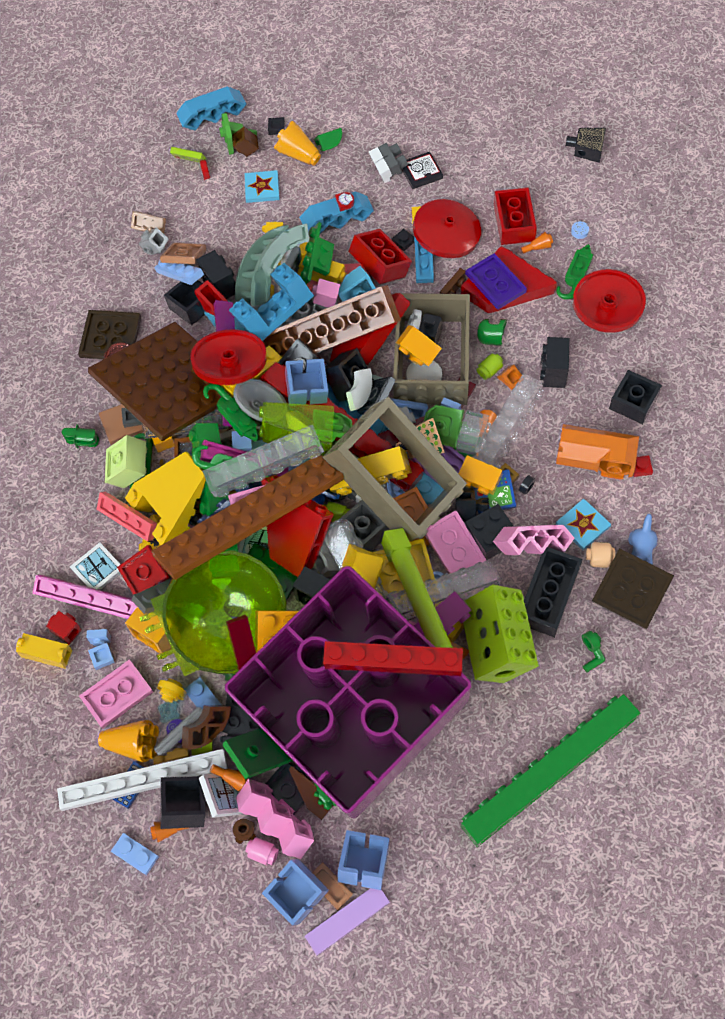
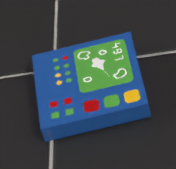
M509 469L502 471L503 475L494 495L481 494L477 491V488L473 487L476 500L489 498V509L497 504L500 505L502 510L516 508Z

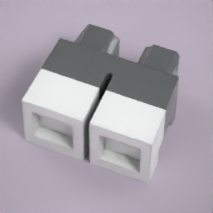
M385 143L369 151L384 183L391 181L390 177L396 173L402 174L401 169L408 165L404 155L395 158L402 153L397 143L391 146Z

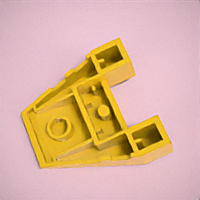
M184 452L135 482L125 499L137 511L152 512L154 508L161 517V520L152 535L160 545H163L190 529L188 524L191 516L195 515L196 509L193 508L196 499H200L207 474L202 468L195 465L189 452Z

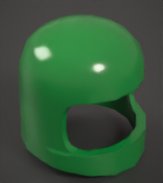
M483 319L477 328L479 342L485 345L502 346V335L504 334L507 319H500L499 324H490L489 319Z

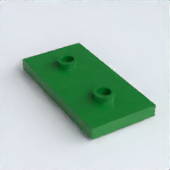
M262 728L227 739L222 744L245 780L293 761Z

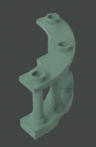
M307 223L289 228V225L274 228L263 234L251 245L238 269L235 283V303L243 298L247 303L251 302L252 306L263 305L270 300L272 281L270 274L288 250L302 243L309 242Z

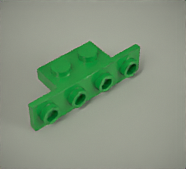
M321 222L311 227L308 232L310 238L305 247L307 253L303 259L302 265L304 268L300 274L306 285L311 281L312 271L327 276L330 272L335 244L319 237Z

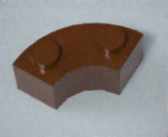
M204 705L200 717L192 724L183 726L182 748L188 750L197 749L211 743L225 728L231 707L225 705Z

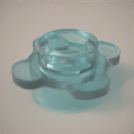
M166 702L158 706L162 723L180 718V714L177 712V702Z

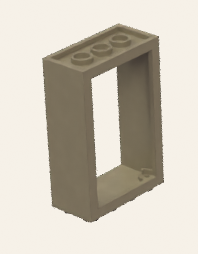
M401 293L410 301V306L401 317V321H398L396 324L393 378L396 380L393 385L394 399L441 406V402L445 397L461 405H467L470 294ZM414 309L421 310V321L424 314H431L441 317L442 322H461L460 381L402 380L403 353L398 349L400 346L396 342L404 332L405 321H409Z
M389 397L372 405L323 456L331 467L343 473L344 481L390 530L403 528L410 541L416 538H423L428 533L427 528L430 525H434L440 519L439 515L442 511L445 512L451 507V501L454 498H458L464 492L463 488L467 484ZM378 418L444 489L416 522L349 451L354 443Z

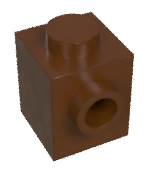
M242 127L232 135L233 147L246 157L259 149L258 137L246 127Z

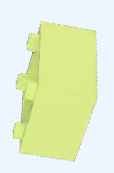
M126 435L106 449L105 483L126 488L146 474V441Z

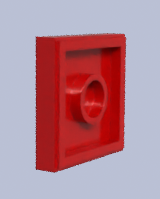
M150 545L145 546L117 567L133 595L163 583L170 578L166 570L153 557V549Z

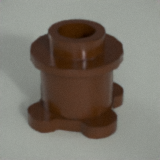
M240 819L235 822L233 834L238 844L250 841V839L254 840L256 837L253 821ZM247 828L246 832L241 833V829Z

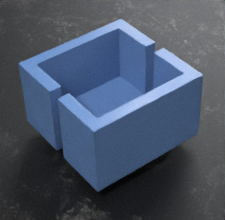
M324 359L307 360L306 373H302L303 360L286 361L285 377L289 406L306 405V401H310V404L327 403L328 385Z
M346 830L338 867V882L356 886L358 882H362L361 887L381 890L390 838L370 834L369 848H365L366 833Z
M292 859L278 874L280 878H275L262 894L293 926L300 924L313 910L311 906L317 905L329 889L299 859Z

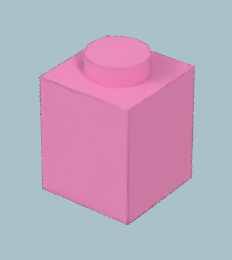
M319 279L318 284L314 285L312 289V294L314 295L313 303L328 308L334 306L340 284Z

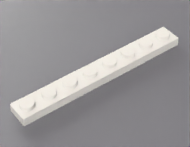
M220 749L57 788L60 810L65 811L160 788L161 777H193L213 774L210 772L213 764L228 769L225 751Z

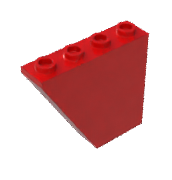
M500 246L494 252L527 288L525 294L499 310L546 297L556 292L557 282L552 277L545 275L538 268L527 263L523 258H519L511 250ZM469 278L461 285V294H470L471 303L488 314L499 311Z
M394 293L391 295L401 319L410 306V301L401 293ZM398 322L333 347L330 362L342 352L358 348L365 364L369 365Z
M272 475L263 478L262 485L272 482L279 476ZM311 499L267 525L270 558L297 577L304 567L313 568L334 514L326 506L318 504Z

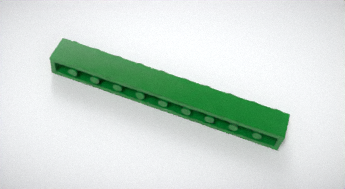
M624 694L619 698L614 696L608 701V707L604 710L600 708L591 715L593 719L587 723L583 721L575 728L577 731L574 734L570 735L568 733L560 740L561 744L556 748L552 746L545 751L544 758L540 761L535 759L527 766L529 769L525 773L519 772L511 779L512 783L507 787L503 785L497 789L495 797L491 800L489 798L483 800L478 805L480 809L474 813L472 811L468 812L462 818V830L478 848L637 720L641 714L640 711Z

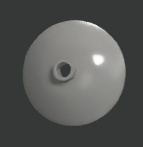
M250 379L236 384L233 392L234 398L240 409L248 416L261 422H277L286 415L287 403L281 393L271 385L257 379Z

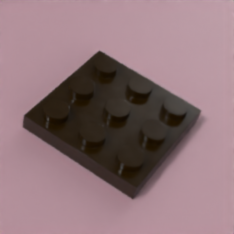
M88 310L78 352L79 357L105 359L113 346L118 344L132 345L135 343L141 321L140 313Z
M619 548L592 602L647 630L674 575Z

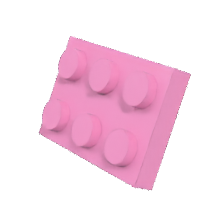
M456 510L427 528L428 533L425 536L452 581L486 561V558Z
M129 659L79 695V697L100 727L104 729L153 693V690Z

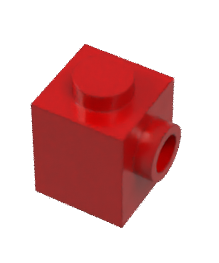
M58 611L56 615L51 616L46 625L52 634L68 645L72 643L82 630L75 622L76 618L68 612L63 614Z

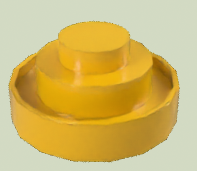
M174 679L160 680L157 685V689L160 690L159 693L162 695L161 699L168 703L177 702L178 699L184 700L187 694L182 688L183 685Z

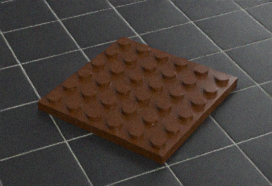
M176 322L88 367V373L161 441L166 440L216 410L217 402L221 398L219 393L213 389L208 391L209 398H205L203 390L210 383L202 380L195 374L190 357L191 351L198 341Z

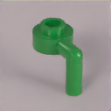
M590 630L582 634V641L596 658L582 666L586 673L605 662V656L600 649L601 638L596 632L593 633Z

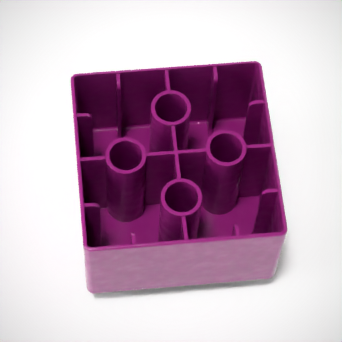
M345 566L225 684L224 688L229 696L346 815L355 819L468 703L472 684L463 673L461 676L325 669L323 665L325 641L435 647L352 567Z

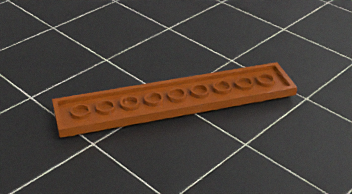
M318 454L152 550L153 557L176 580L343 481V473L331 467L323 456Z

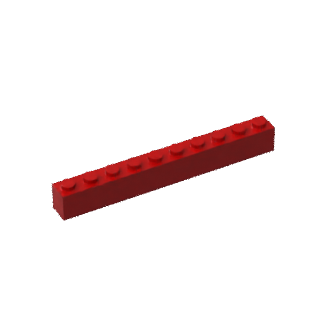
M275 362L261 376V381L278 390L289 406L285 366ZM327 398V403L310 404V401H306V405L289 406L293 410L302 413L311 421H313L314 409L342 413L352 420V425L358 421V419L348 415L343 408L333 404L329 398ZM368 429L349 451L358 458L392 449L393 447L387 440L381 439L373 430ZM409 458L408 461L412 473L407 474L408 477L404 479H388L405 492L415 487L422 479L424 472L420 464L411 461Z

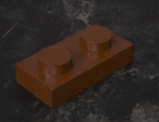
M459 268L440 290V294H456V291L466 281V271Z

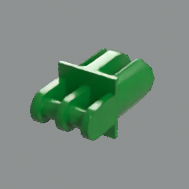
M76 424V428H64L61 431L68 444H75L77 449L79 446L96 447L99 444V437L95 429L79 428L78 424Z

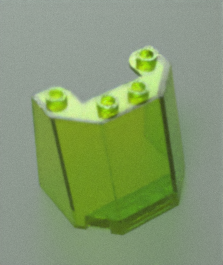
M263 402V406L259 407V418H262L260 437L263 438V442L310 459L318 454L324 456L334 445V441L332 442L333 406Z

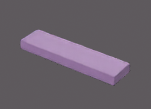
M370 888L306 934L305 938L318 956L390 902L382 890Z

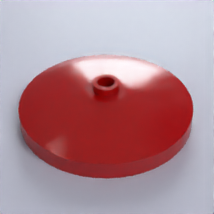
M437 199L425 203L418 209L413 221V233L418 243L428 252L443 258H459L471 253L476 248L481 236V225L477 216L465 205L453 200Z
M612 269L589 273L579 281L573 295V308L578 318L588 327L607 333L621 332L634 326L642 317L646 305L645 292L640 283L629 274Z
M235 329L221 330L203 337L195 344L190 355L191 365L195 374L202 380L217 385H234L248 381L262 371L267 361L266 347L263 341L250 332Z

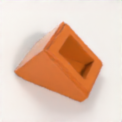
M514 364L508 366L497 376L511 390L525 379Z

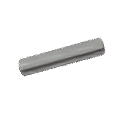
M197 707L154 747L155 752L159 756H164L182 739L183 726L195 722L202 714V709Z

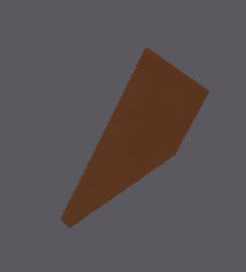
M291 766L289 771L307 809L322 820L330 809L327 810L323 804H318L319 797L314 795V792L317 791L315 784Z

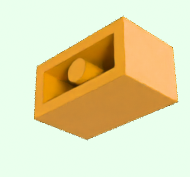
M468 455L458 473L467 483L465 487L470 488L473 486L484 495H494L503 475L501 469Z

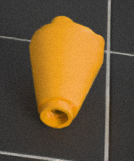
M291 121L286 130L282 129L277 136L279 140L274 146L275 150L306 164H312L313 166L317 164L321 154H319L318 149L297 123Z
M142 720L109 728L100 732L98 744L105 750L139 762H147L157 756L154 747L156 746V738L159 735V727L150 720Z

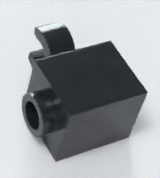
M475 490L464 491L456 498V511L463 522L475 517L477 510L484 512L489 509V498L476 500Z

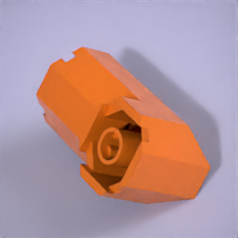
M563 424L556 464L589 469L596 472L599 470L601 471V476L621 480L624 479V475H628V478L632 477L635 470L639 436Z

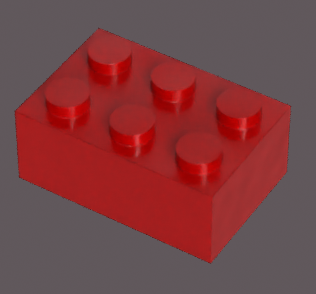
M529 187L494 191L493 205L501 245L532 242L536 239L537 227Z
M381 229L354 235L348 251L379 284L406 277L412 262Z

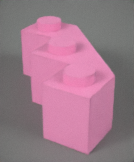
M564 525L503 527L493 542L504 555H520L523 550L527 554H542L547 547L565 552L574 540V537Z
M248 779L236 796L239 812L257 817L261 833L279 838L283 854L301 859L314 842L311 826L304 819L302 821L297 819L293 815L295 811L283 799L278 801L271 794L273 790L268 785Z

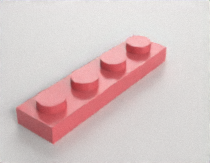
M106 491L100 492L97 505L98 511L147 542L153 540L154 536L152 533L156 528V522Z

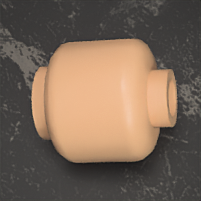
M593 542L590 548H586V560L590 561L592 567H610L615 557V548H612L610 543Z

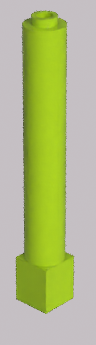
M404 529L384 531L381 542L388 561L393 562L425 638L435 647L453 648L411 555V544Z

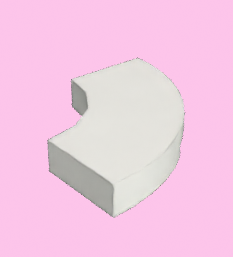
M371 368L354 372V385L350 391L346 392L350 411L361 408L369 398L372 388Z

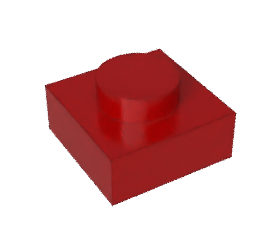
M650 456L636 457L633 477L652 475L653 469Z

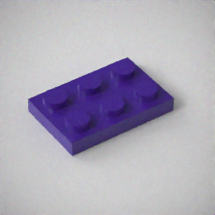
M495 253L466 270V276L497 310L527 291L523 283Z

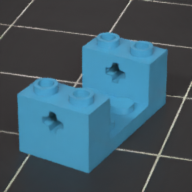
M285 263L276 267L274 272L270 274L281 290L275 293L268 302L261 305L256 311L242 298L229 309L230 313L245 331L256 335L262 341L314 297L300 275Z

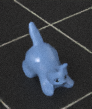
M647 514L644 519L643 528L633 530L629 535L628 541L633 546L632 555L653 565L652 552L657 546L658 538L656 532L651 530L652 516Z

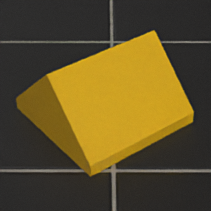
M349 544L341 569L345 566L352 567L375 589L385 558Z

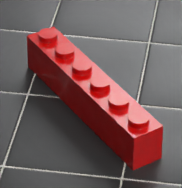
M325 641L323 665L325 669L461 676L463 648Z

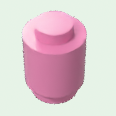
M255 837L254 840L250 839L245 852L248 853V858L266 866L268 864L273 866L278 857L279 849L274 844Z

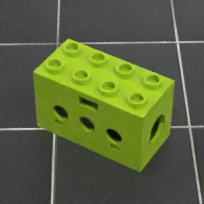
M491 585L464 600L472 609L469 612L471 616L463 624L475 680L506 683L539 667L521 589Z

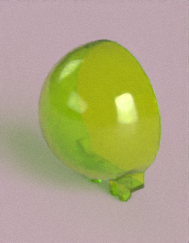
M225 550L178 579L174 580L172 578L165 593L150 599L154 611L139 618L142 622L157 615L160 622L148 626L145 629L146 634L161 627L165 632L171 649L156 656L158 660H162L174 653L177 660L165 664L162 667L163 672L180 666L184 676L197 670L215 674H235L238 672L226 621L233 619L232 617L246 615L255 645V610H287L280 582L263 562L246 553Z

